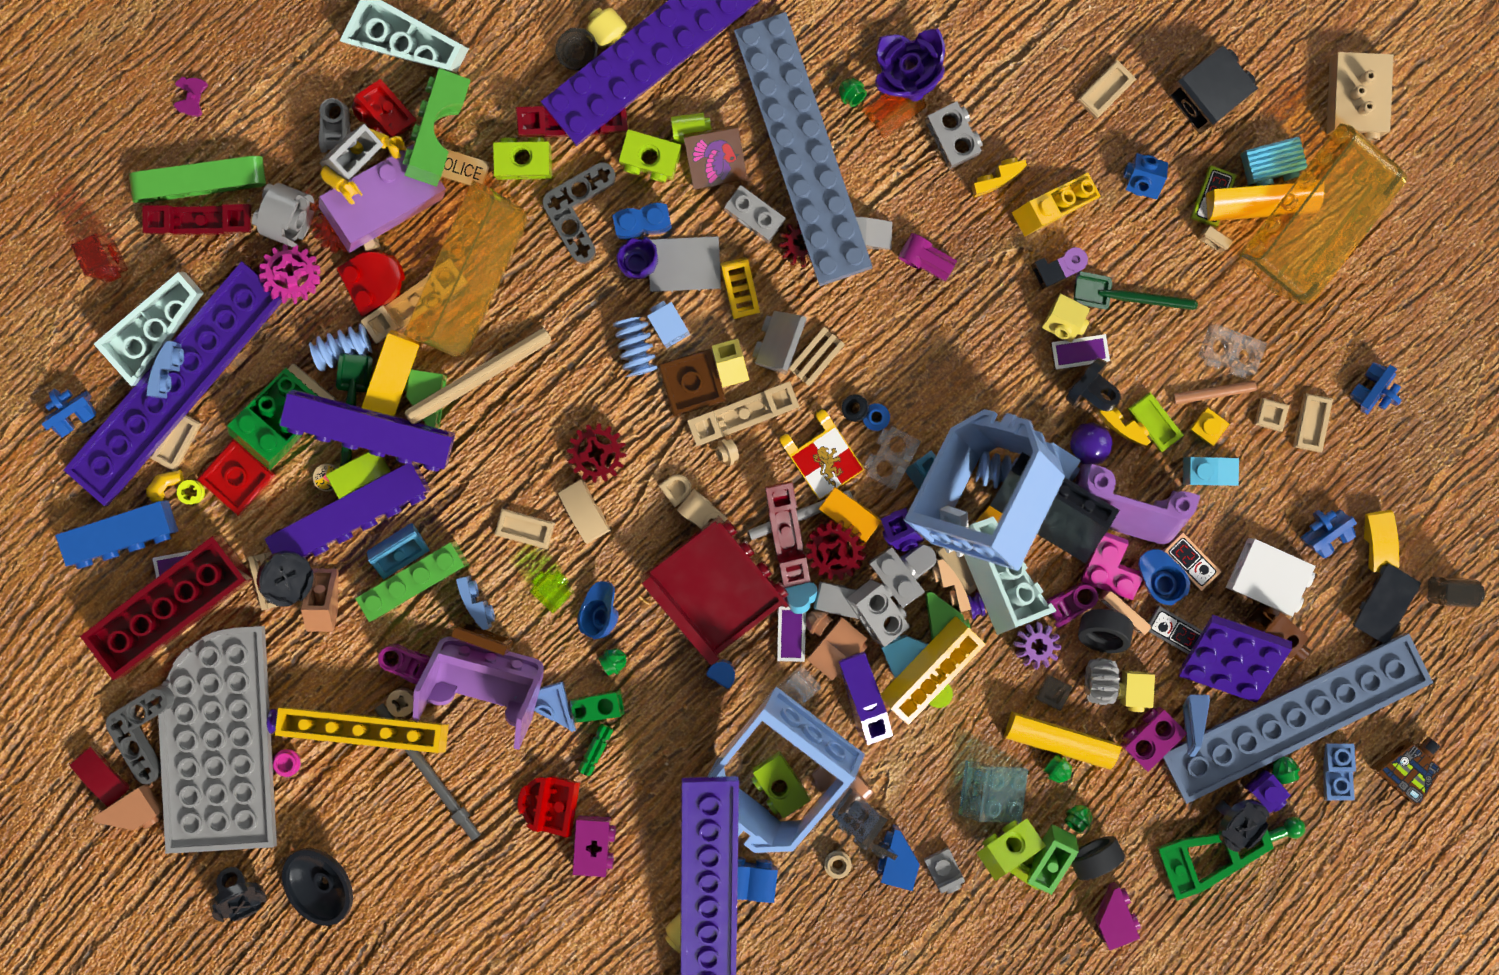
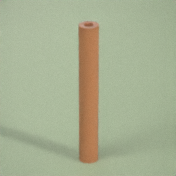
M1255 380L1176 393L1173 394V402L1177 405L1257 391V385Z

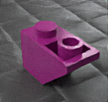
M1115 882L1109 884L1095 916V922L1109 951L1140 939L1137 930L1141 929L1135 913L1130 914L1127 904H1130L1131 901L1126 889H1120Z

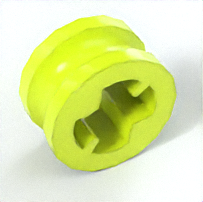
M186 480L178 486L177 496L182 503L197 504L203 500L205 489L199 481ZM194 485L195 488L193 490H197V495L191 496L188 499L189 494H185V489L191 488Z

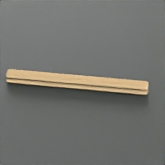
M544 328L538 330L405 411L407 419L411 424L418 423L551 342L549 333Z

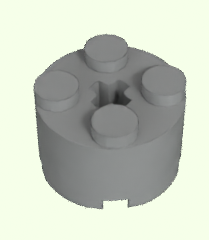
M281 183L275 185L267 184L263 190V200L260 208L253 214L252 224L257 226L260 235L295 247L297 244L294 241L297 238L302 240L312 223L314 211L310 210V202L314 204V198L312 195Z

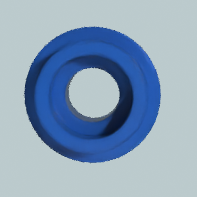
M871 404L863 422L868 429L880 431L889 424L890 413L882 404ZM879 412L882 416L881 421L877 423L872 421V413Z

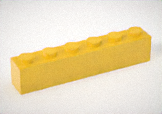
M284 707L278 708L275 736L441 753L446 752L449 724Z

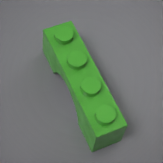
M441 68L438 69L435 77H429L425 92L430 93L428 101L422 100L417 116L422 117L420 125H414L410 140L415 141L413 149L407 148L402 163L407 165L404 176L437 187L449 151L437 140L434 132V123L448 115H459L471 79Z
M450 542L355 599L368 621L371 622L470 564L457 542Z

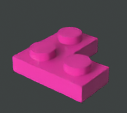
M1106 533L1091 554L1081 576V582L1106 591H1112L1114 594L1133 600L1143 577L1140 571L1120 565L1129 545L1128 540Z

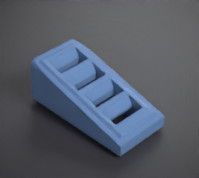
M1189 695L1183 704L1189 757H1195L1202 746L1210 695Z

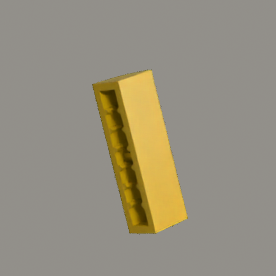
M1319 181L1214 189L1206 193L1208 221L1314 214L1318 212L1322 204L1324 183Z
M394 330L388 332L362 408L395 416L420 346L419 342Z
M955 616L880 694L883 701L909 725L986 644Z
M1011 711L1004 734L1006 739L1109 770L1114 767L1122 749L1116 742Z

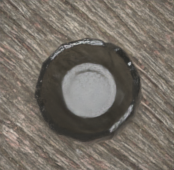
M570 28L557 39L555 55L560 64L568 70L580 71L597 57L598 44L593 34L586 29Z

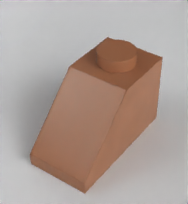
M311 568L314 575L312 588L303 599L301 607L306 631L334 632L338 614V569Z
M145 784L94 816L93 820L95 823L135 830L140 826L147 829L159 821L157 815L163 812V807L149 785Z

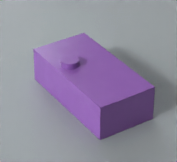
M412 144L411 146H409V147H407V148L413 149L414 144ZM402 150L400 151V158H393L391 156L347 181H353L363 194V196L355 194L351 197L355 202L354 204H349L341 192L332 189L320 196L318 207L350 253L441 201L446 191L442 182L439 180L437 187L404 176L407 165L402 163L406 151Z

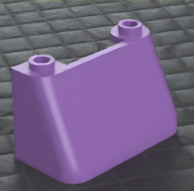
M1080 464V471L1077 474L1075 484L1120 510L1110 526V530L1154 543L1166 544L1176 537L1197 509L1200 495L1185 491H1172L1169 498L1162 501L1155 500L1154 505L1113 494L1116 479L1109 469L1094 464Z

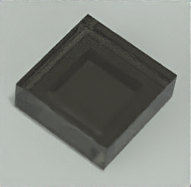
M1047 674L1035 699L1061 711L1073 687Z

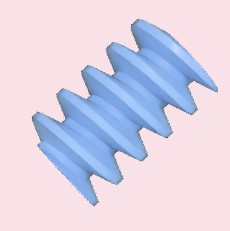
M641 317L629 318L613 323L614 327L622 328V330L615 334L616 338L624 339V341L618 344V348L627 350L620 355L621 360L629 361L622 366L623 370L631 371L625 377L646 374L658 368L657 365L649 364V361L655 358V354L646 353L648 349L653 347V344L644 342L651 334L642 332V329L649 324L648 322L640 321L639 318Z
M362 323L359 324L358 333L350 326L348 327V336H345L341 330H338L337 339H334L330 333H327V342H324L320 336L316 337V345L309 342L314 363L318 370L322 372L326 370L327 365L332 369L335 368L341 353L369 355V351L372 353L371 342Z
M984 451L979 459L976 482L980 477L982 478L983 486L986 487L988 482L993 480L994 488L997 489L999 484L1005 481L1018 458L1011 463L1010 456H1005L1001 461L1000 455L995 453L990 460L989 452Z

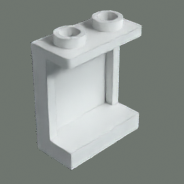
M1248 538L1226 588L1293 617L1294 613H1297L1303 605L1304 598H1302L1306 587L1309 588L1315 578L1313 571L1316 566L1259 540Z

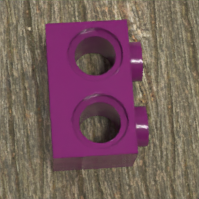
M1159 706L1156 709L1151 708L1142 717L1143 722L1136 729L1134 727L1129 729L1123 735L1122 739L1124 741L1120 744L1147 772L1187 734ZM1166 721V731L1162 734H1157L1155 731L1157 723ZM1141 740H1146L1148 744L1147 749L1143 753H1137L1136 744Z

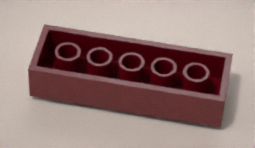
M222 535L212 536L83 633L80 638L113 681L123 678L252 581L253 576Z

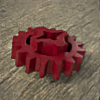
M601 423L597 424L596 430H593L590 424L586 425L587 432L585 433L578 429L576 432L579 438L570 439V442L574 444V448L567 449V452L573 454L574 457L568 460V463H576L577 465L573 472H584L582 475L583 480H586L589 475L592 476L593 483H597L599 476L602 477L604 482L608 481L607 474L609 473L616 477L618 474L615 468H624L625 466L620 462V458L627 457L626 453L621 452V448L625 447L626 443H618L617 441L621 434L616 433L612 435L611 426H608L603 431ZM597 435L607 437L612 443L605 445L599 442ZM587 438L588 445L585 451L579 454L580 446ZM594 444L597 445L598 449L604 450V453L600 455V461L596 457L590 456V453L594 451ZM615 453L613 463L607 468L606 461L609 455ZM590 462L594 464L598 472L587 469L582 463Z
M829 520L826 527L821 523L817 527V532L813 531L809 537L812 540L808 541L806 547L812 550L808 552L806 557L814 559L811 568L818 566L820 568L818 575L821 576L824 572H827L829 580H832L835 574L838 575L840 580H843L846 573L851 577L854 575L855 569H860L863 564L860 560H864L866 557V553L860 550L864 549L866 542L858 541L862 534L861 532L856 534L852 532L854 525L851 524L848 528H845L844 521L841 520L835 526L834 522ZM840 543L841 546L839 547L838 553H836L834 557H832L831 555L834 552V547H837V545Z

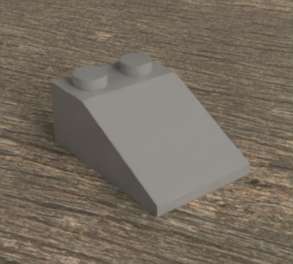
M774 311L772 317L767 315L761 330L766 332L763 343L757 341L752 357L757 358L755 364L786 375L807 317Z

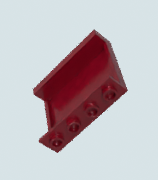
M717 516L641 576V584L710 666L719 660L720 652L781 605H784L785 608L789 606L787 600L789 593L780 582L776 584L769 577L772 573L763 561L758 563L752 556L755 554L752 547L745 540L741 543L735 535L738 531L728 519L724 522L720 516Z

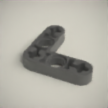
M598 163L549 191L543 198L544 209L571 256L581 264L591 262L596 255V249L574 208L607 190L614 184L616 174L612 166L607 163ZM603 169L604 172L610 171L611 174L607 176L609 181L604 183L602 180H598L594 183L597 189L592 191L591 184L586 177L590 175L591 179L594 180L599 176V170ZM582 182L586 184L587 192L584 196L576 197L573 195L572 187L575 183ZM567 189L569 197L574 202L569 204L566 199L560 203L561 208L559 210H556L554 207L549 208V205L552 203L551 198L554 196L557 199L563 198L565 195L562 191ZM569 219L577 223V230L571 235H567L562 231L563 222ZM581 233L584 234L583 238H579L583 246H590L591 248L587 251L589 256L586 258L582 255H576L579 248L575 241L571 245L568 242L579 237Z
M161 685L149 690L110 714L106 719V728L133 775L142 784H150L161 777V763L140 726L173 705L174 694L167 686ZM161 696L163 700L153 706L151 701ZM136 705H140L144 709V718L136 714ZM120 720L123 722V725H121V727L118 725V722ZM129 732L130 736L125 738L124 735ZM131 740L138 744V753H134L130 749ZM143 756L144 759L139 761L138 759ZM147 767L151 770L149 774L145 770Z

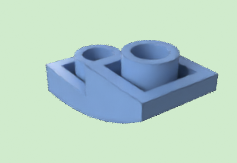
M166 341L161 348L150 373L147 396L167 398V392L171 390L172 384L169 371H180V365L184 362V351L181 348V344Z
M471 575L456 579L461 598L472 618L483 630L491 628V622L495 621L492 605L488 606L487 600L476 602L475 597H479L476 581H472Z
M1325 744L1323 769L1324 801L1355 800L1353 772H1356L1354 744Z

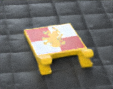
M823 409L818 411L815 417L825 431L801 447L797 448L788 434H784L779 438L780 443L819 500L827 496L834 486L836 488L840 487L865 470L828 413Z

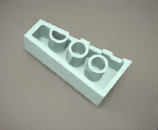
M360 0L340 39L341 42L348 45L441 68L457 73L469 48L382 0Z
M178 272L96 341L94 345L131 387L136 386L153 366L166 341H171L204 293L186 272Z
M990 517L969 525V529L992 535L998 523L994 517ZM964 554L997 635L1056 612L1052 603L1048 604L1041 593L1044 591L1038 582L1034 583L1026 572L1028 567L1024 561L1019 571Z

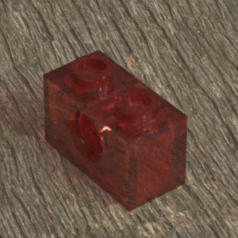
M95 233L71 244L85 276L108 283L121 278V273L128 270L115 240Z

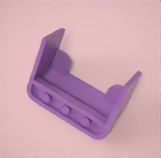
M451 636L445 637L438 642L414 689L413 721H419L427 703L446 705L453 700L456 693L507 707L505 710L506 721L516 727L514 748L519 750L533 718L543 679L544 666L541 661L513 652L501 655Z

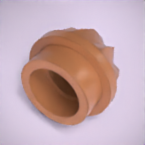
M817 609L809 612L806 617L808 630L812 635L817 634L820 638L827 634L834 623V620L830 618V613Z

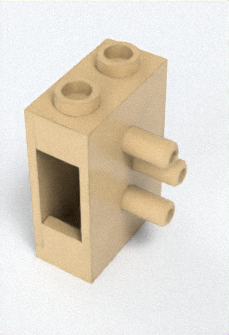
M1337 52L1330 57L1327 135H1336L1335 138L1340 140L1352 139L1353 136H1363V140L1376 141L1390 132L1394 54Z

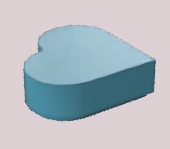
M809 582L785 588L789 593L787 600L789 608L793 613H805L809 610L810 604L816 601L818 589L814 583Z

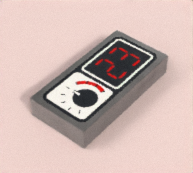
M1160 606L1156 607L1148 621V624L1151 625V629L1148 632L1189 654L1202 632L1199 628Z

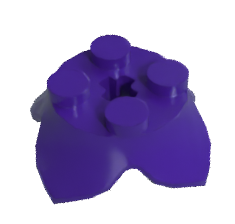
M938 28L922 31L915 40H909L905 36L897 34L879 37L876 56L882 73L876 76L875 83L880 92L891 96L909 98L911 101H919L924 95L935 88L945 72L943 66L945 43Z

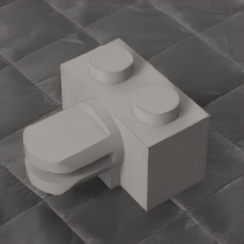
M921 544L899 557L895 550L889 546L868 563L881 581L890 588L898 604L904 608L925 592L916 579L935 565L936 554L932 548Z

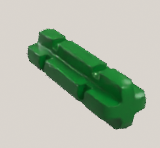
M605 724L599 726L596 732L597 736H594L584 756L585 760H582L578 767L580 773L591 776L596 767L594 764L599 761L607 745L606 740H609L613 733V729Z

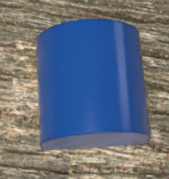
M719 659L708 668L706 675L723 687L730 689L735 680V668L728 660Z

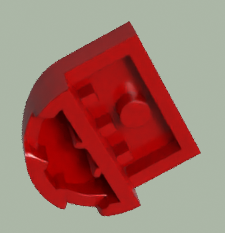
M380 251L365 252L337 267L361 317L370 315L382 305L392 302L402 294L400 289L402 281L405 280V275L400 262L393 255Z
M557 776L534 778L528 785L524 786L518 797V812L523 814L524 819L528 823L526 826L535 832L544 831L562 837H570L572 835L580 782Z

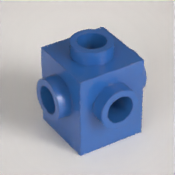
M1136 153L1133 162H1128L1124 170L1123 178L1127 179L1125 190L1137 196H1146L1157 200L1167 179L1168 162L1158 160L1151 155Z

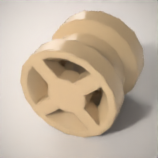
M404 687L393 691L387 698L386 706L388 711L396 717H404L413 711L414 691Z

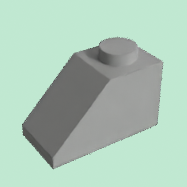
M856 217L866 249L891 250V221Z

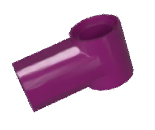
M911 233L898 258L904 263L916 269L921 268L945 282L957 260L932 247L933 244L925 238Z

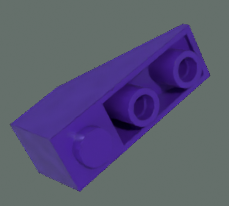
M865 652L838 661L857 732L867 745L893 736L888 714Z

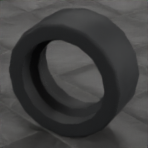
M1093 609L1085 612L1081 617L1078 637L1083 645L1092 650L1104 653H1120L1127 650L1131 645L1133 622L1127 616L1113 610Z
M1106 836L1079 848V853L1071 865L1080 880H1090L1112 871L1124 861L1126 856L1118 840L1114 836Z

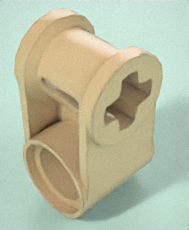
M695 489L692 490L677 509L682 516L701 529L710 523L709 520L711 518L715 519L717 516H720L724 522L727 520L723 513L716 509L709 500Z

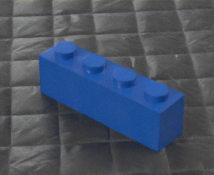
M159 501L55 536L65 566L76 565L77 569L93 565L92 560L99 557L106 561L118 557V551L127 548L129 553L146 548L144 543L154 540L155 544L171 540L170 534L179 531L169 501Z

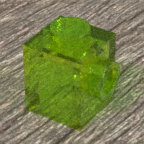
M549 570L546 574L541 571L530 582L534 585L530 592L553 614L574 594V591L567 585L569 580L558 570L555 573Z

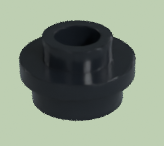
M852 394L842 403V413L849 421H861L868 414L869 404L861 395ZM855 404L860 406L857 413H853L852 410Z

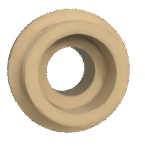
M731 439L718 441V447L715 449L718 460L726 466L733 465L734 461L739 459L736 444Z
M833 851L825 858L824 867L829 876L840 879L849 874L852 863L850 857L845 852ZM841 860L843 865L837 869L833 867V862Z

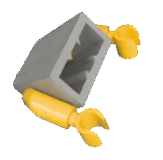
M363 124L345 136L319 162L323 167L321 178L332 188L341 192L349 204H354L355 202L351 197L355 194L363 196V194L353 181H347L380 148L388 147L393 158H400L399 150L406 151L407 148L400 136H394L389 139L388 135L372 130Z

